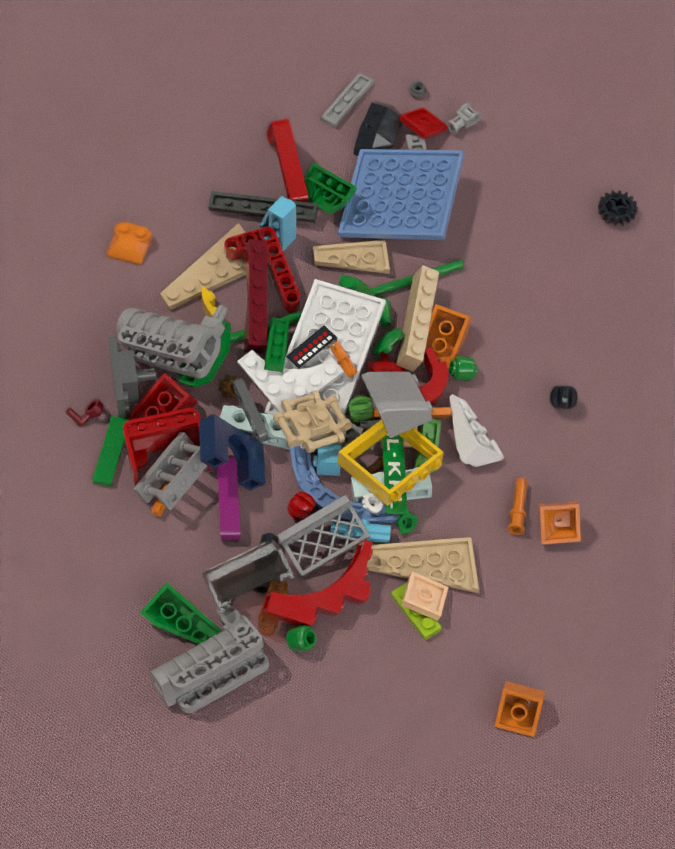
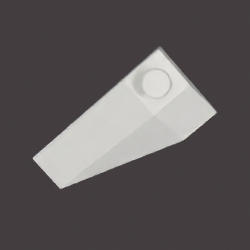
M452 394L450 396L456 448L460 454V460L464 464H470L475 467L502 460L504 456L494 440L490 441L485 434L487 432L486 428L475 421L477 416L467 402Z

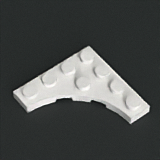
M253 350L237 361L239 366L278 412L283 413L281 401L303 397L316 390L321 392L344 374L343 369L333 358L310 368H284L283 373L264 370L265 360L260 358Z

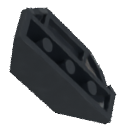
M379 101L371 103L360 126L353 155L359 156L360 149H390L393 147L403 125L399 120L401 114L393 105Z

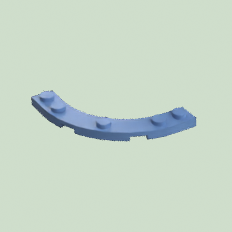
M300 445L290 447L293 473L302 492L310 494L316 502V507L320 510L340 498L338 495L324 488L319 482V478L312 466L310 453L306 449H302ZM350 501L358 517L368 520L370 524L396 523L398 515L386 514V506L380 512L374 514L364 509L363 503ZM348 510L343 513L341 520L351 522L353 517L351 511Z

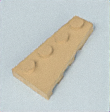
M385 240L313 246L314 263L316 266L390 274Z

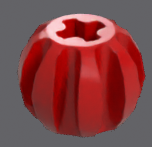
M298 492L289 501L287 511L293 519L302 521L313 513L316 502L310 494Z

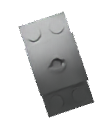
M116 336L108 337L118 416L126 418V413L130 412L129 403L140 402L139 381L156 380L155 368L138 370L135 367L133 350L121 351V344L116 342Z

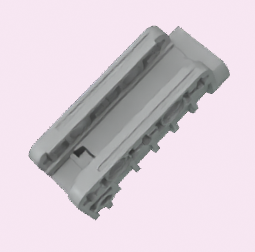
M219 605V609L216 612L221 617L224 631L149 671L152 684L167 707L177 703L183 712H195L268 670L270 664L262 650L264 646L263 638L246 616H241L237 610L231 612L226 605ZM241 670L247 671L245 674L241 676L237 675V673ZM205 690H211V691H212L211 693H209V694H207V695H205V696L202 695V693H203Z

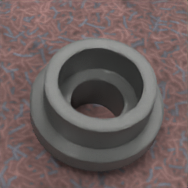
M415 81L410 86L409 92L414 97H423L427 92V88L423 82Z

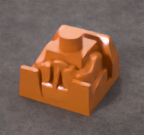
M568 501V504L539 503L540 540L542 545L581 541L580 510L577 501Z

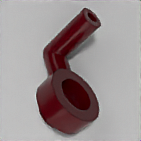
M94 399L87 405L85 413L81 417L71 407L65 413L79 426H83L90 418H97L103 413L104 404L99 399Z

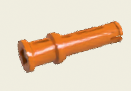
M517 478L515 480L513 508L509 511L510 524L507 526V531L514 535H521L525 531L523 526L526 519L524 506L528 480H525V478Z

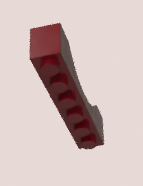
M249 239L244 247V266L247 277L244 352L253 350L255 353H263L267 347V241Z

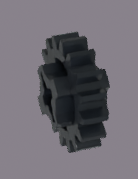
M612 190L611 194L606 192L604 197L601 196L598 204V214L602 215V220L608 219V224L614 222V226H617V223L624 226L625 221L630 223L631 219H635L638 209L636 207L637 201H633V196L628 197V192L621 194V190L618 193Z

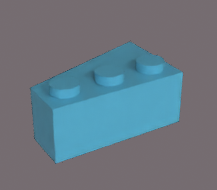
M281 196L268 209L258 227H271L274 229L283 251L296 239V204L292 200Z

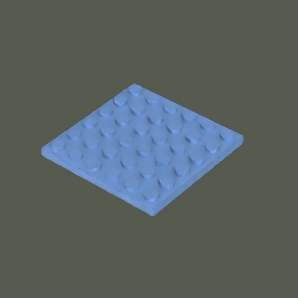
M360 149L351 182L358 190L344 208L338 230L339 237L445 240L465 156L464 151Z

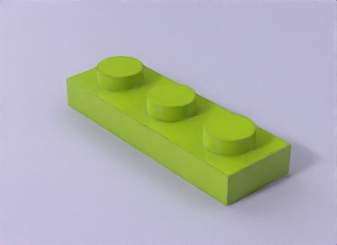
M407 583L393 590L390 596L425 641L439 633L442 627L436 620L401 605Z

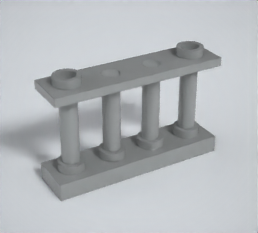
M180 432L133 488V491L145 503H149L154 496L158 497L164 506L171 511L207 467L200 460V446H195L185 433ZM190 452L194 453L188 461L184 460ZM177 467H181L176 476L172 475ZM166 481L170 482L164 490H160Z

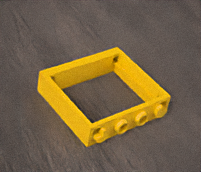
M381 419L340 450L337 463L388 506L393 501H398L406 491H411L420 480H425L430 472L438 470L443 463L444 452L415 428L399 434L428 460L389 490L354 460L388 434Z

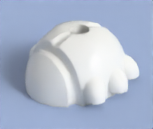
M373 493L363 495V508L370 513L376 514L386 506Z

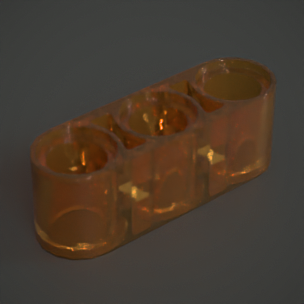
M283 577L272 579L267 594L276 592L288 595L287 580ZM276 588H282L283 590L277 591V590H275V589H276ZM261 608L258 616V630L263 636H271L275 633L279 620L262 615ZM265 622H270L271 624H270V625H264L263 623H265Z

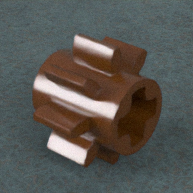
M225 375V379L219 380L218 390L222 392V397L235 399L236 394L232 381L237 380L238 377Z

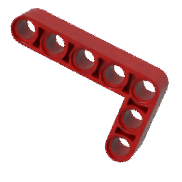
M288 118L272 121L268 125L266 135L269 145H275L287 197L292 201L309 203L290 121Z
M263 227L227 238L224 243V255L229 260L244 257V247L249 239L267 241V267L282 305L288 312L297 311L300 306V293L274 229ZM276 268H282L283 270L278 271ZM293 299L295 302H289L288 300Z

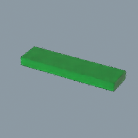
M271 318L264 370L283 373L290 320Z
M111 416L92 479L93 484L112 487L125 443L123 425L130 419Z

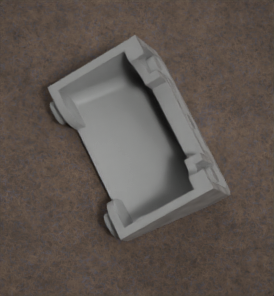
M367 372L361 375L390 438L433 420L430 413L433 411L429 400L425 402L417 386L419 382L415 374L411 375L410 372Z

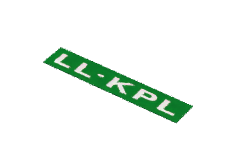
M387 434L382 438L384 485L390 490L405 478L403 438L399 435L390 438ZM406 492L402 494L398 501H393L388 506L386 505V514H408Z

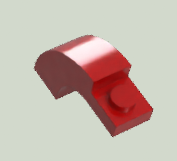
M432 347L425 349L423 362L428 371L430 381L418 388L425 402L429 400L431 406H434L441 398L447 384L448 367L446 361L439 363L437 353H434Z

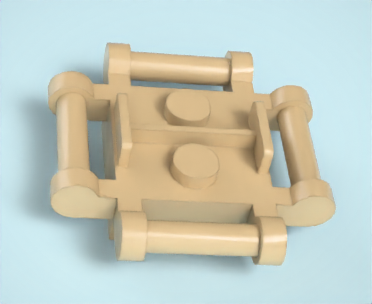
M317 390L303 397L281 401L284 413L278 412L273 416L275 423L279 424L286 436L289 447L292 448L300 445L308 453L336 442L338 444L345 442L343 432L352 427L351 421L346 418L338 405L339 401L336 396H330L322 401ZM332 408L340 423H335L327 409Z

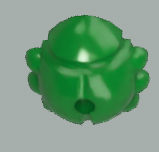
M407 511L408 514L397 516L396 524L400 534L404 533L407 535L409 532H413L414 527L418 523L416 515Z

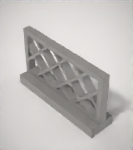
M346 495L277 535L302 578L357 546L358 543L370 538L368 531ZM348 510L353 515L351 523L341 521L342 514ZM326 523H337L334 533L324 531ZM339 524L350 526L348 536L337 534ZM353 527L361 529L364 535L358 539L352 538ZM309 533H319L317 543L307 541ZM322 534L333 536L331 546L320 544ZM336 537L346 539L345 547L341 549L333 547ZM294 542L302 543L300 553L292 552L289 545ZM305 544L316 546L313 557L303 554ZM319 547L329 550L328 557L324 559L316 558ZM301 559H311V566L303 571L300 567Z

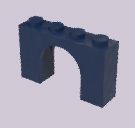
M215 414L199 421L200 460L202 463L214 469L229 462V446L237 461L238 484L250 491L266 484L264 446L262 443H258L256 439Z

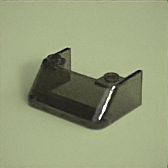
M275 540L267 541L202 574L221 613L224 612V609L234 605L235 597L270 580L280 583L287 580L288 576L290 579L295 578L282 549Z

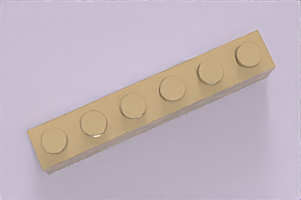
M424 265L420 267L412 279L403 327L405 336L401 339L397 366L412 372L415 371L424 359L439 275L438 271Z

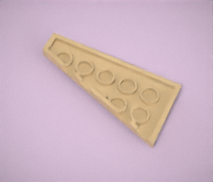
M239 223L160 293V297L169 311L200 297L201 287L203 286L208 291H212L246 275L244 257L229 260L224 255L225 240L229 237L245 233Z
M471 537L372 545L371 547L373 554L367 563L369 571L407 579L411 572H415L447 587L479 593ZM357 546L353 547V554H354V555H355Z

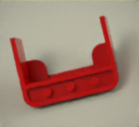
M185 408L132 419L123 425L128 460L135 486L138 484L137 469L143 468L148 463L147 453L165 450L180 432L185 433L195 446H200L199 421L201 419L196 409ZM209 466L206 467V468H207V471H210V470H211V467H209Z

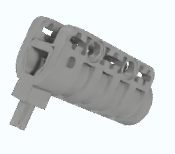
M219 305L212 317L205 316L201 325L130 307L120 315L116 333L121 344L133 350L135 361L194 378H203L208 374L219 354L221 346L220 337L225 330L222 321L228 312V308ZM153 354L157 355L155 359L150 360ZM182 363H187L184 368H180Z

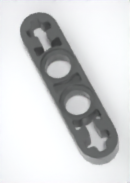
M240 378L232 381L234 392L258 443L268 440L267 430L244 380Z

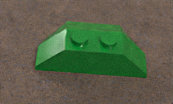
M314 162L304 176L309 202L318 204V208L330 215L347 206L358 190L353 184Z
M222 321L225 330L220 337V351L208 374L203 378H194L177 373L178 381L181 384L196 388L212 382L230 350V323ZM182 363L180 368H184L187 363Z

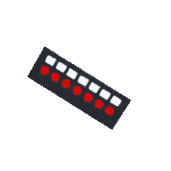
M324 325L286 357L299 369L334 341L337 336Z

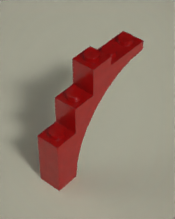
M364 540L358 543L355 555L346 571L334 583L319 592L305 595L268 593L265 596L261 614L296 626H312L317 619L316 611L335 616L343 610V599L356 604L366 602L371 594V589H369L371 582L364 579L368 574V560L371 559L373 549H371L373 542Z

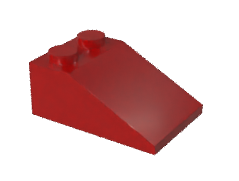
M164 373L128 417L132 420L185 408H193L199 401L175 379Z

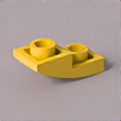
M203 286L201 287L203 309L206 316L212 317L217 309L215 306L216 297L212 291H208Z

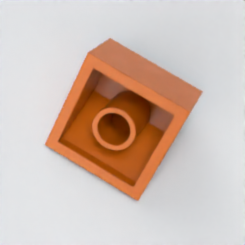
M506 681L494 727L535 737L546 691Z

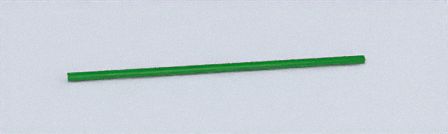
M457 260L433 269L439 272L438 276L464 268L462 260ZM414 275L371 288L375 292L374 297L412 285ZM303 310L280 319L290 320V324L298 322ZM271 321L267 322V331H270ZM245 329L231 333L230 343L243 340Z

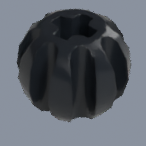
M559 385L552 388L549 398L552 407L556 409H572L577 404L578 395L574 387Z

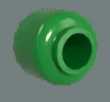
M456 356L454 360L450 361L449 374L455 380L471 381L473 376H476L478 373V365H475L473 358Z
M293 626L287 632L286 642L292 651L306 652L314 647L316 634L310 626Z

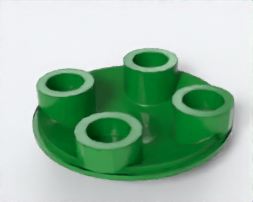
M396 328L383 334L375 342L371 352L374 355H378L381 352L389 353L394 348L393 344L405 336L402 329Z

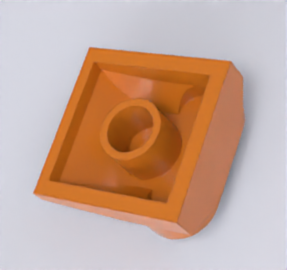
M128 222L116 224L106 257L141 265L152 241L153 233L144 226Z

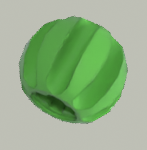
M359 395L350 400L349 410L353 422L359 424V421H371L373 419V405L369 397Z

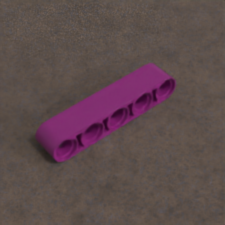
M228 455L229 462L217 467L221 541L241 540L237 464L234 455Z

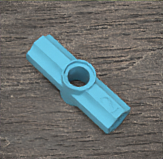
M360 519L370 535L367 541L390 542L391 525L370 524L368 520ZM331 523V533H334L337 523ZM339 524L337 534L348 536L350 526ZM353 527L352 538L358 539L364 535L361 529Z

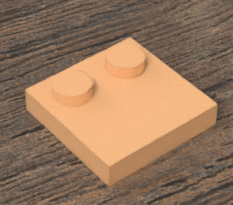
M411 572L401 605L438 621L442 614L448 587L415 572Z

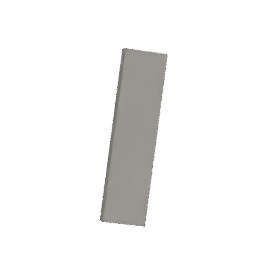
M358 73L321 116V121L336 128L372 87L374 80Z

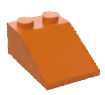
M435 304L431 314L426 348L432 347L434 353H437L439 357V363L446 361L449 369L450 361L454 360L458 355L473 319L465 314Z

